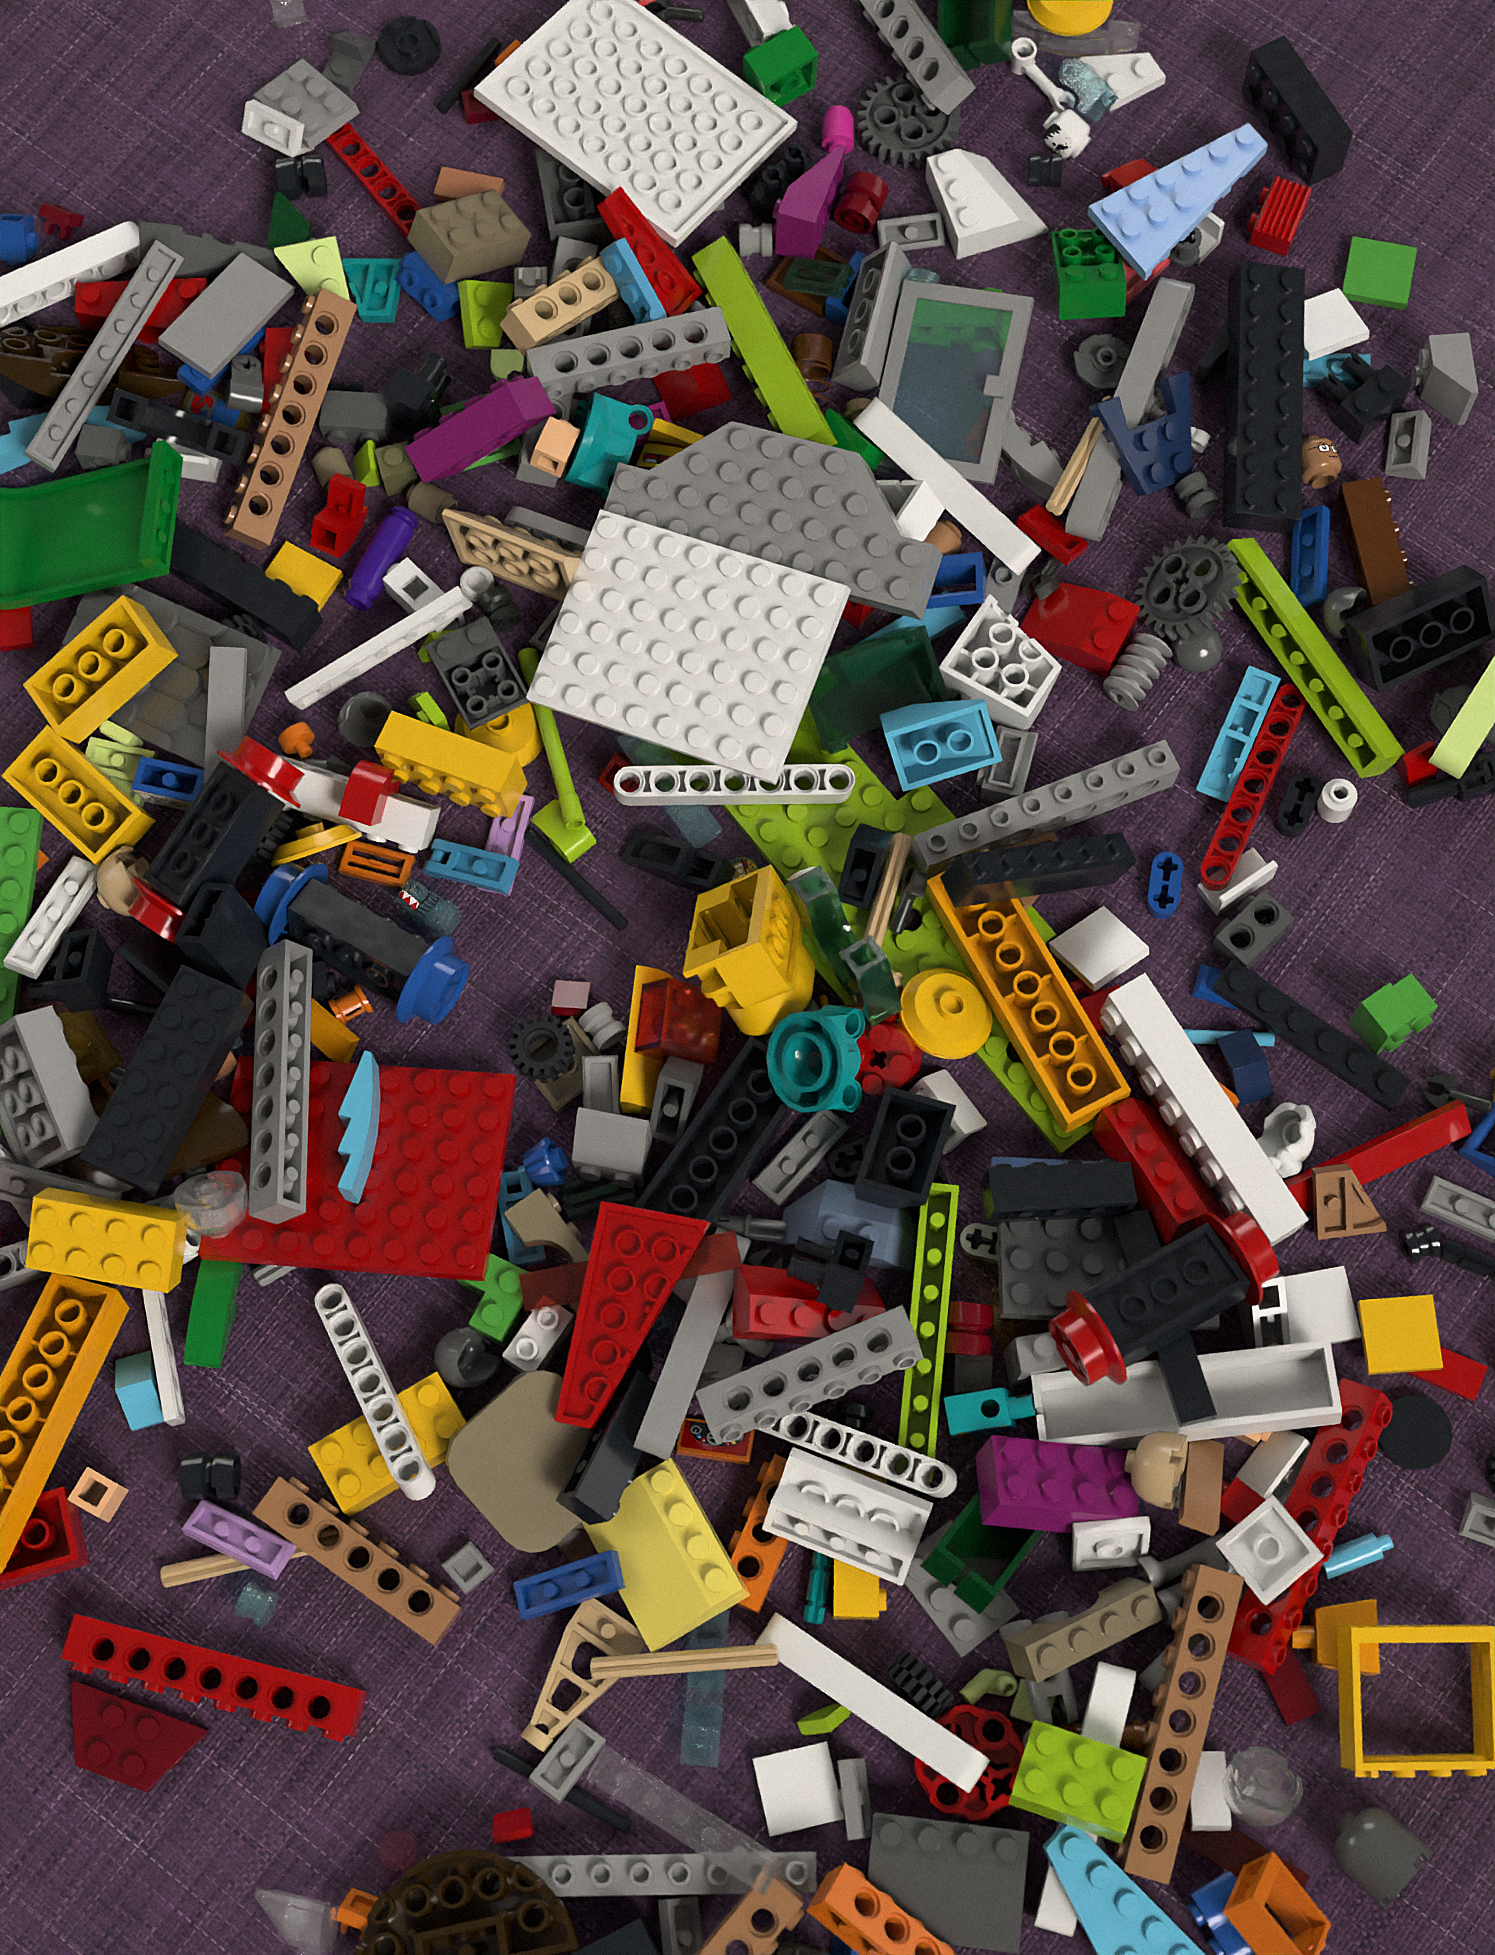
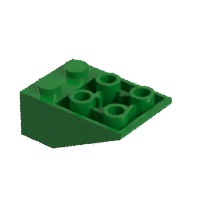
M1098 227L1086 230L1063 229L1051 232L1055 295L1059 320L1125 316L1127 281L1122 256Z

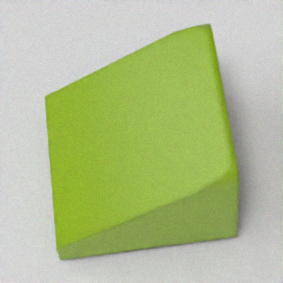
M372 440L367 441L353 461L355 480L367 485L366 487L377 486L382 483L375 453L376 446Z

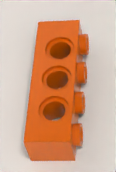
M774 1454L771 1463L764 1461L757 1478V1482L762 1483L757 1497L750 1495L742 1516L748 1518L742 1532L735 1531L728 1547V1551L733 1553L731 1561L737 1572L740 1562L746 1558H753L760 1565L758 1573L751 1578L743 1577L738 1572L750 1596L735 1604L758 1615L789 1543V1540L775 1534L768 1542L761 1543L755 1540L752 1535L754 1528L765 1521L770 1506L767 1502V1496L772 1490L778 1488L788 1460Z
M846 1863L826 1874L806 1910L859 1955H956L948 1944L936 1939L924 1929V1925L918 1919L906 1914L894 1903V1900L888 1894L876 1889L858 1869ZM855 1904L858 1906L860 1913L856 1910ZM885 1929L888 1931L890 1938L887 1936Z

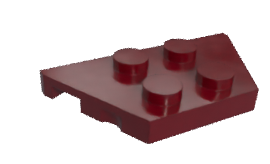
M74 1680L71 1684L75 1766L138 1790L149 1792L168 1770L173 1769L189 1750L208 1735L209 1730Z

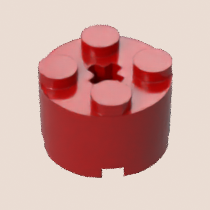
M901 1021L872 1022L865 1025L862 1036L856 1042L860 1049L861 1065L855 1081L860 1083L862 1090L869 1095H883L886 1086L899 1089L911 1082L919 1073L923 1050L915 1045L910 1035L902 1027ZM883 1051L888 1056L884 1059V1061H882L879 1057V1055Z

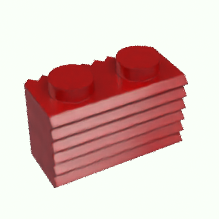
M1279 176L1274 177L1271 187L1264 186L1258 201V205L1262 206L1260 214L1253 212L1247 228V231L1252 233L1249 244L1287 256L1312 189L1309 186L1305 187L1303 184L1299 185L1297 182L1293 183L1291 180L1287 181L1285 178L1281 179Z

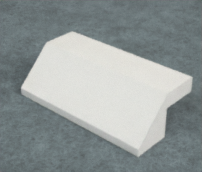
M793 1447L780 1484L770 1503L762 1529L903 1586L934 1503Z

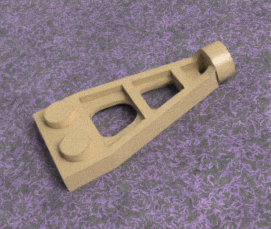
M595 1598L582 1602L567 1624L532 1719L521 1734L522 1738L544 1753L547 1752L554 1741L553 1739L620 1679L592 1678L585 1680L577 1676L572 1670V1660L577 1647L583 1642H589L609 1657L640 1654L646 1646V1642L637 1627ZM566 1678L579 1686L582 1694L569 1710L559 1711L552 1705L551 1698L559 1682ZM545 1724L548 1727L549 1733L547 1735L536 1728L537 1725Z

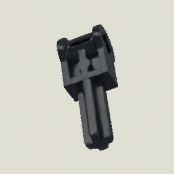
M1495 751L1485 752L1474 757L1460 780L1450 775L1408 789L1406 791L1408 804L1411 808L1415 809L1458 795L1461 803L1481 796L1495 794Z

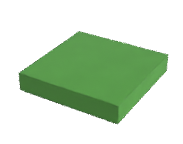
M1352 236L1342 293L1347 300L1405 310L1408 304L1417 248Z

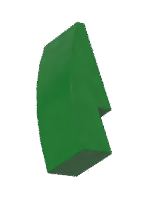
M201 1260L189 1317L184 1365L221 1368L237 1308L235 1298L243 1272L242 1263Z

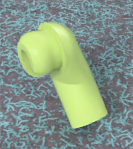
M983 1669L959 1693L968 1704L974 1705L985 1693L1006 1697L1013 1695L1017 1690V1681L1007 1671Z

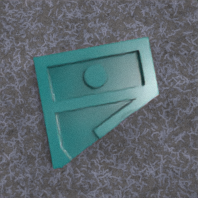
M342 259V265L346 271L351 292L356 300L355 304H357L359 315L364 323H395L401 285L394 278L400 269L399 262L401 259Z

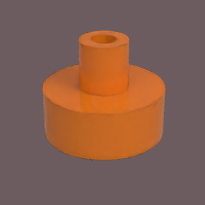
M300 722L284 730L279 736L278 742L286 754L298 753L303 759L312 754L313 750L309 745L314 740L315 735L307 723Z

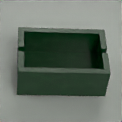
M938 0V35L964 71L979 68L980 61L987 66L1012 59V0Z
M978 1490L920 1567L946 1588L952 1583L957 1587L953 1593L980 1615L996 1597L1044 1531L982 1524Z

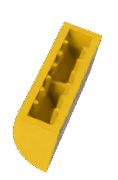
M636 965L620 1105L623 1113L651 1115L658 1077L664 1067L674 980L670 974L662 970Z

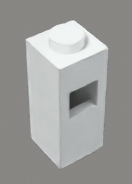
M408 557L400 564L395 563L387 570V575L382 578L387 593L409 615L445 594ZM463 613L431 632L436 631L439 633L443 630L460 629L466 624Z

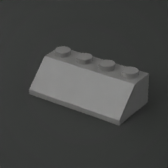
M890 241L862 259L831 378L832 381L863 394H867L881 386L904 279L910 280L908 275L911 264L898 243Z

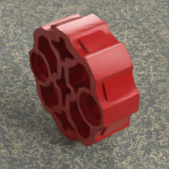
M973 1704L954 1706L950 1711L934 1719L933 1721L943 1728L948 1725V1731L955 1736V1725H960L961 1738L968 1742L972 1748L996 1765L1008 1763L1009 1768L996 1771L991 1766H986L983 1772L987 1776L985 1777L981 1774L977 1780L984 1786V1801H981L979 1796L980 1789L976 1785L968 1793L916 1757L913 1760L916 1781L920 1783L927 1795L928 1802L942 1814H950L955 1817L964 1818L967 1821L987 1819L1003 1807L1010 1806L1008 1803L1025 1751V1746L1019 1741L1018 1736L1012 1729V1723L997 1711L991 1712L986 1709L977 1708ZM996 1721L1002 1726L1003 1736L999 1742H989L984 1738L982 1733L984 1723ZM1010 1774L1009 1782L1006 1786L1010 1794L1008 1796L1001 1794L992 1801L991 1797L995 1789L991 1783L992 1779L994 1778L999 1781ZM950 1783L957 1789L958 1798L953 1805H943L938 1801L936 1790L940 1784Z

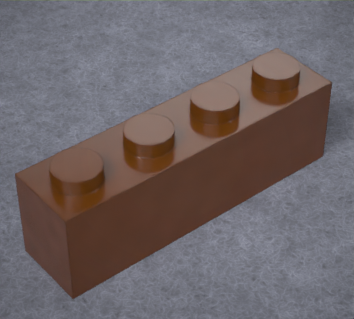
M1381 477L1341 483L1336 496V503L1358 587H1362L1367 593L1368 601L1363 605L1366 611L1415 588V584L1412 579L1407 577L1406 568L1408 562L1406 551L1404 548L1400 549L1397 539L1399 538L1398 521L1396 518L1392 519L1389 509L1391 508V495L1388 488L1384 489Z

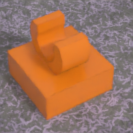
M352 1887L340 1905L336 1917L337 1921L342 1922L340 1926L341 1933L346 1934L350 1926L362 1930L360 1940L362 1941L369 1923L366 1917L378 1897Z

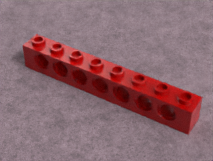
M1344 1378L1341 1379L1338 1386L1342 1407L1340 1424L1320 1426L1284 1506L1322 1552L1324 1557L1287 1587L1286 1594L1281 1599L1275 1600L1274 1598L1267 1605L1262 1603L1248 1586L1236 1612L1226 1651L1233 1660L1272 1676L1277 1666H1280L1286 1658L1287 1644L1292 1632L1296 1631L1301 1624L1304 1605L1308 1597L1312 1596L1316 1590L1317 1576L1320 1569L1332 1554V1542L1338 1529L1342 1528L1347 1520V1508L1353 1495L1357 1494L1362 1486L1363 1472L1368 1461H1371L1376 1455L1377 1441L1382 1429L1388 1426L1392 1418L1393 1404L1381 1390ZM1362 1421L1357 1429L1351 1430L1354 1423ZM1347 1454L1343 1462L1336 1464L1337 1459L1341 1455ZM1332 1487L1330 1494L1321 1498L1322 1492ZM1317 1521L1316 1526L1306 1532L1307 1526L1311 1522ZM1267 1623H1271L1269 1631L1260 1635L1262 1627Z
M74 1614L61 1655V1659L72 1661L70 1669L92 1675L94 1668L106 1670L105 1679L128 1684L129 1677L143 1680L141 1688L163 1694L165 1687L179 1690L177 1698L199 1704L200 1698L203 1696L215 1700L213 1708L235 1713L237 1706L251 1709L249 1717L271 1723L272 1716L287 1719L285 1727L306 1733L309 1725L323 1729L321 1737L343 1742L345 1735L355 1737L368 1692L78 1614ZM111 1640L114 1644V1653L111 1658L103 1661L100 1658L99 1649L104 1642ZM147 1650L150 1655V1662L145 1669L139 1671L135 1667V1657L140 1651ZM182 1659L185 1662L186 1671L180 1679L174 1680L170 1675V1667L176 1660ZM218 1669L222 1675L221 1683L217 1688L210 1690L206 1686V1676L211 1670ZM254 1678L258 1684L257 1693L251 1699H245L242 1696L241 1687L247 1679ZM284 1688H290L294 1694L293 1703L288 1708L281 1709L277 1704L278 1693ZM326 1697L330 1703L329 1713L324 1718L317 1719L313 1714V1705L317 1699Z

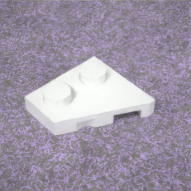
M1150 53L1086 56L1080 58L1078 67L1110 112L1165 84L1166 76Z

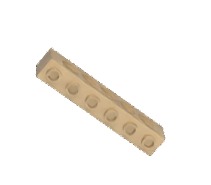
M592 256L586 258L577 266V270L573 273L569 270L564 271L554 279L553 285L547 287L546 284H542L529 295V299L523 301L522 298H519L506 308L505 311L508 314L500 323V326L523 357L526 356L527 349L543 346L622 298L620 290L612 275L606 270L601 256L596 259Z

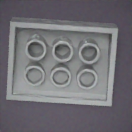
M52 1005L15 1015L0 1026V1124L16 1164L44 1170L82 1152L100 1119L95 1114L90 1102L89 1089L82 1081L76 1067L75 1054L69 1048L63 1034L62 1021L55 1014Z

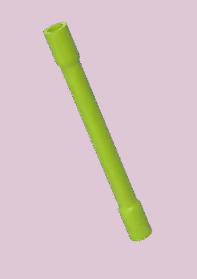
M526 648L518 653L520 667L528 689L540 663L538 652L535 648ZM533 704L559 796L558 803L565 828L568 830L580 829L585 825L586 821L579 797L575 793L553 711Z

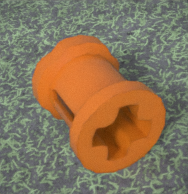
M359 984L353 986V991L337 1000L332 998L328 1000L335 1016L345 1026H347V1021L361 1013L373 1011Z

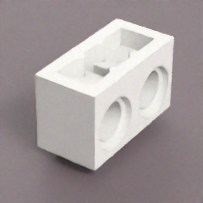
M544 1295L502 1357L507 1364L520 1373L534 1370L545 1371L573 1331L576 1321L575 1316Z

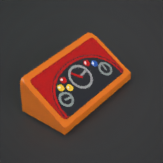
M684 1418L679 1433L676 1453L677 1455L750 1465L755 1429L744 1433L736 1441L723 1442L717 1445L706 1421Z

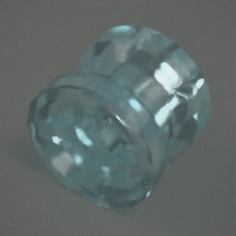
M250 1581L237 1601L234 1615L241 1618L249 1617L253 1619L255 1625L262 1628L272 1616L279 1594L272 1590L263 1591L258 1583Z

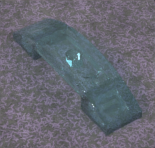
M723 1611L691 1630L689 1650L728 1647L730 1611ZM726 1669L688 1672L680 1764L718 1767Z

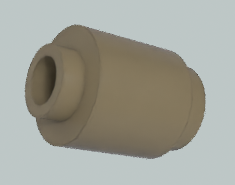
M325 447L316 453L312 460V466L325 493L328 494L330 478L336 473L354 480L342 450Z
M422 481L418 484L414 483L406 496L410 511L435 524L443 523L446 525L442 516L444 509L457 510L458 501L453 499L452 494L431 483L424 484Z

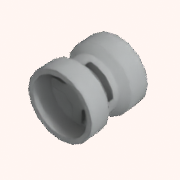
M750 223L740 224V257H750L756 253H760L762 257L773 256L772 223H762L760 227H752Z
M607 1002L593 1006L578 1021L584 1032H589L592 1035V1043L598 1051H604L612 1047L627 1033L624 1025L613 1018V1010Z

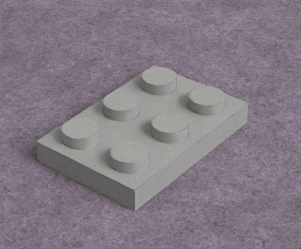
M303 58L253 94L256 101L305 124L302 143L310 150L360 113L354 101Z
M950 1520L917 1546L903 1584L959 1657L963 1658L997 1631L999 1627L1017 1615L1020 1609L1002 1587L996 1597L979 1615L953 1593L957 1587L950 1583L946 1588L920 1567L928 1554L952 1525Z

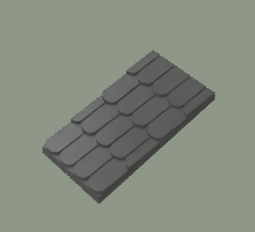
M131 583L84 593L76 610L77 614L73 617L62 642L63 646L60 647L59 651L118 598L125 595L146 608L179 655L107 720L150 743L204 767L210 646L246 648L244 738L281 655V650Z

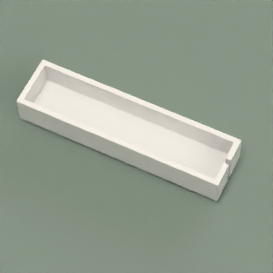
M1146 973L1108 994L1100 1011L1102 1026L1110 1036L1115 1034L1122 1045L1119 1047V1050L1124 1060L1130 1066L1135 1065L1141 1074L1139 1081L1143 1089L1149 1096L1154 1094L1160 1103L1159 1112L1164 1121L1169 1126L1174 1125L1181 1135L1179 1142L1183 1150L1189 1157L1194 1155L1200 1164L1199 1173L1204 1182L1210 1188L1214 1186L1221 1196L1219 1203L1225 1214L1229 1217L1237 1211H1243L1249 1215L1263 1231L1271 1246L1295 1233L1309 1219Z
M1330 1340L1197 1355L1217 1416L1212 1420L1180 1428L1157 1360L1137 1362L1127 1367V1381L1122 1385L1114 1383L1105 1376L1090 1386H1084L1071 1371L1031 1375L1039 1440L1111 1449H1127L1138 1447L1141 1439L1149 1433L1157 1431L1187 1435L1186 1441H1196L1340 1424L1342 1407Z

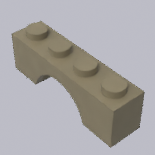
M538 1188L503 1213L504 1220L524 1248L534 1246L552 1247L562 1252L570 1260L575 1269L577 1280L574 1291L567 1301V1307L576 1318L590 1252L587 1254L579 1243L583 1240V1237L572 1222L565 1224L558 1214L562 1211V1208L550 1192L544 1195L541 1189Z
M1127 1577L1099 1591L1098 1601L1078 1615L1056 1622L1034 1623L1004 1638L1015 1674L1038 1683L1162 1620L1163 1617L1152 1584Z

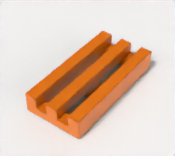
M352 840L347 842L338 871L346 876L399 890H406V882L408 878L410 879L411 868L414 866L416 859L413 855ZM353 850L366 854L378 856L381 858L393 860L396 862L404 863L403 868L390 864L382 863L380 861L352 855ZM353 863L356 865L398 875L400 877L398 879L395 877L353 867L348 864Z

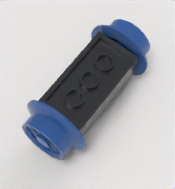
M290 861L280 865L272 873L263 886L254 907V912L269 929L268 941L270 946L287 939L312 949L314 959L325 961L328 967L397 1006L396 1019L402 1024L418 1016L428 1023L436 1025L446 1017L460 997L470 972V965L453 955L454 940L448 935L442 936L430 946L419 935H411L405 932L387 917L381 918L369 911L362 902L352 901L341 895L334 886L327 883L328 868L321 862H316L304 869Z

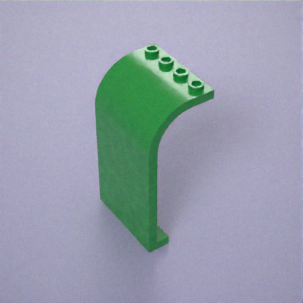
M165 440L152 443L151 457L26 488L0 487V610L28 607L168 575L183 457Z

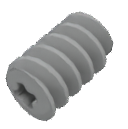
M1138 633L1134 635L1131 644L1126 647L1124 655L1118 659L1117 666L1112 668L1110 676L1104 680L1103 687L1107 695L1121 707L1129 711H1137L1139 705L1135 700L1142 701L1146 696L1142 689L1150 690L1153 686L1150 679H1158L1160 675L1157 668L1163 669L1167 665L1166 660L1162 656L1172 657V651L1168 645L1160 638L1150 634Z

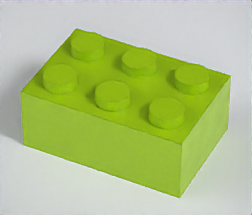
M1034 1719L1008 1804L1122 1843L1127 1832L1147 1758Z

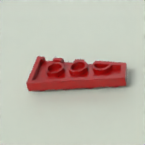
M619 186L597 208L615 240L618 241L625 237L666 311L667 318L682 315L703 291L623 188Z

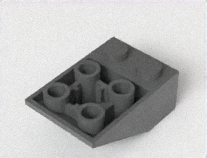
M486 616L425 645L435 672L470 731L530 702L526 697L528 692Z

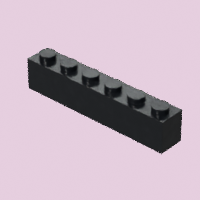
M176 517L169 573L239 616L242 614L250 615L261 630L300 653L324 622L318 611V604L305 594H302L300 597L293 593L291 587L278 578L273 581L268 578L266 573L256 564L250 562L247 565L240 561L239 556L227 547L220 549L213 545L214 542L203 532L197 531L195 534L190 531L187 525Z
M1119 832L962 854L940 876V879L954 908L1114 884L1137 861L1123 833Z

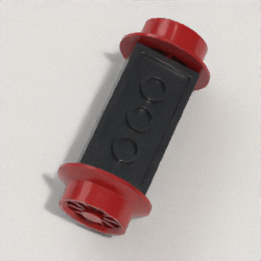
M247 735L244 736L234 752L217 750L216 752L220 757L244 772L245 775L220 761L143 875V878L149 883L135 876L131 878L139 894L127 912L175 945L177 944L174 942V938L202 883L233 884L252 854L259 847L260 842L272 824L278 819L280 812L286 804L268 792V790H271L294 806L301 807L294 790L305 774Z
M1237 1211L1223 1220L1213 1213L1206 1212L1200 1216V1227L1082 1295L1074 1290L1067 1292L1065 1295L1067 1310L1049 1320L1048 1327L1051 1337L1056 1341L1060 1356L1077 1380L1084 1386H1090L1106 1376L1114 1383L1122 1385L1127 1381L1126 1368L1242 1300L1252 1306L1260 1304L1263 1299L1262 1284L1279 1274V1265L1271 1244L1257 1223L1243 1211Z

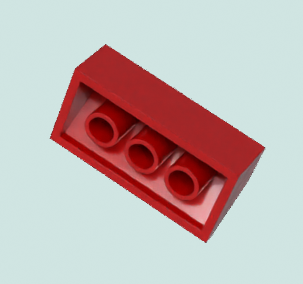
M1131 1097L1102 1108L1092 1133L1109 1159H1116L1118 1162H1131L1137 1201L1143 1210L1148 1209L1154 1228L1166 1246L1200 1227V1216L1206 1212L1215 1214L1221 1220L1228 1217L1153 1105Z
M743 1264L734 1265L732 1338L808 1345L886 1312V1308L871 1278L865 1277L853 1311L848 1313L832 1310L825 1304L817 1302L819 1293L816 1290L817 1286L785 1276L787 1269Z

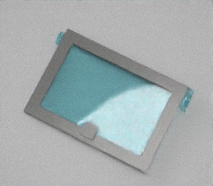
M920 268L908 269L903 283L878 399L968 482L994 486L1034 299L1028 296L939 284L940 276L932 271ZM886 454L873 471V474L889 476L891 469L904 470Z

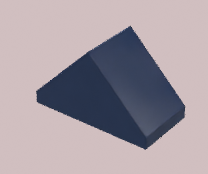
M1250 1028L1215 1039L1232 1091L1240 1101L1238 1107L1273 1095L1267 1059Z

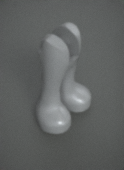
M1230 1531L1209 1537L1187 1551L1167 1560L1157 1561L1150 1555L1136 1559V1565L1142 1581L1152 1584L1153 1590L1166 1582L1185 1573L1187 1569L1190 1570L1192 1564H1201L1238 1575L1239 1573L1232 1564L1225 1562L1220 1549L1215 1544ZM1182 1582L1155 1593L1162 1617L1168 1624H1172L1176 1608L1182 1607L1185 1595L1184 1592H1181Z
M1068 1611L1041 1616L1034 1623H1050L1069 1618ZM1030 1619L1020 1620L999 1627L1003 1641L1004 1638L1032 1625V1621ZM1067 1668L1050 1676L1048 1680L1044 1679L1038 1683L1025 1678L1030 1704L1036 1720L1053 1726L1047 1697L1058 1695L1060 1708L1066 1724L1078 1720L1075 1690Z

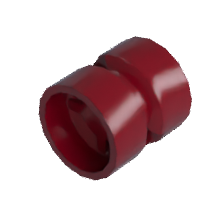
M866 171L854 172L850 176L844 189V195L840 198L834 211L836 222L844 229L856 234L864 235L870 233L878 219L879 211L883 208L889 194L887 184L875 174Z
M949 1301L947 1324L951 1326V1330L946 1332L944 1354L990 1358L991 1337L986 1334V1330L993 1326L994 1306Z

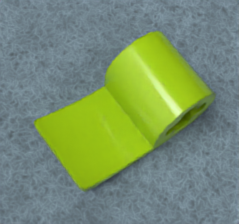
M557 799L552 800L530 818L531 823L549 838L554 849L569 864L597 843L595 837L585 825L576 830L565 828Z

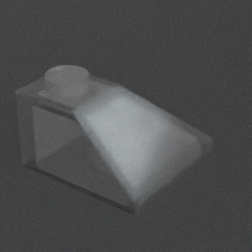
M256 1888L255 1898L286 1943L290 1946L298 1947L297 1955L332 1953L340 1924L336 1920L340 1905L274 1888Z

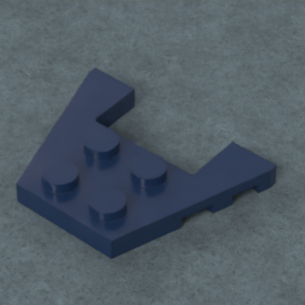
M1189 370L1178 372L1159 380L1167 415L1131 429L1127 427L1119 396L1089 406L1093 417H1099L1105 428L1102 433L1108 443L1113 442L1120 455L1118 462L1137 496L1150 494L1177 483L1192 474Z

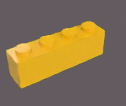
M837 1464L839 1466H842L844 1468H847L849 1470H852L854 1472H857L859 1474H862L864 1476L887 1484L886 1478L859 1469L849 1464ZM834 1559L833 1619L878 1620L879 1611H886L887 1596L886 1588H879V1576Z

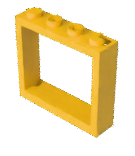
M1481 1624L1337 1625L1340 1757L1342 1768L1355 1771V1777L1378 1778V1771H1391L1392 1777L1409 1778L1415 1777V1770H1428V1776L1450 1777L1452 1776L1451 1770L1464 1769V1775L1481 1776L1487 1775L1486 1769H1495V1626ZM1470 1642L1474 1753L1363 1755L1359 1643Z

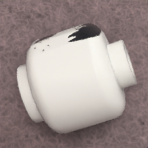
M1067 109L1061 114L1057 111L1053 112L1043 124V127L1047 129L1043 136V142L1056 154H1062V159L1070 156L1075 159L1091 140L1088 136L1090 126L1071 109Z

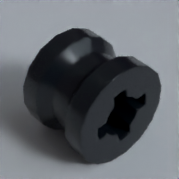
M1422 1222L1418 1225V1228L1413 1230L1404 1228L1398 1231L1401 1249L1410 1264L1418 1263L1425 1256L1434 1258L1441 1254L1437 1234L1430 1222Z

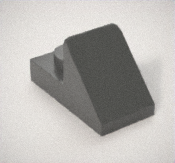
M349 30L331 36L334 53L322 75L342 92L351 94L376 50L378 42Z

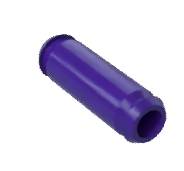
M394 506L388 510L390 515L384 517L348 582V589L343 591L344 600L356 609L368 611L374 607L372 602L378 600L385 587L382 578L387 575V570L392 565L399 562L414 535L413 528L418 527L417 516L402 506Z

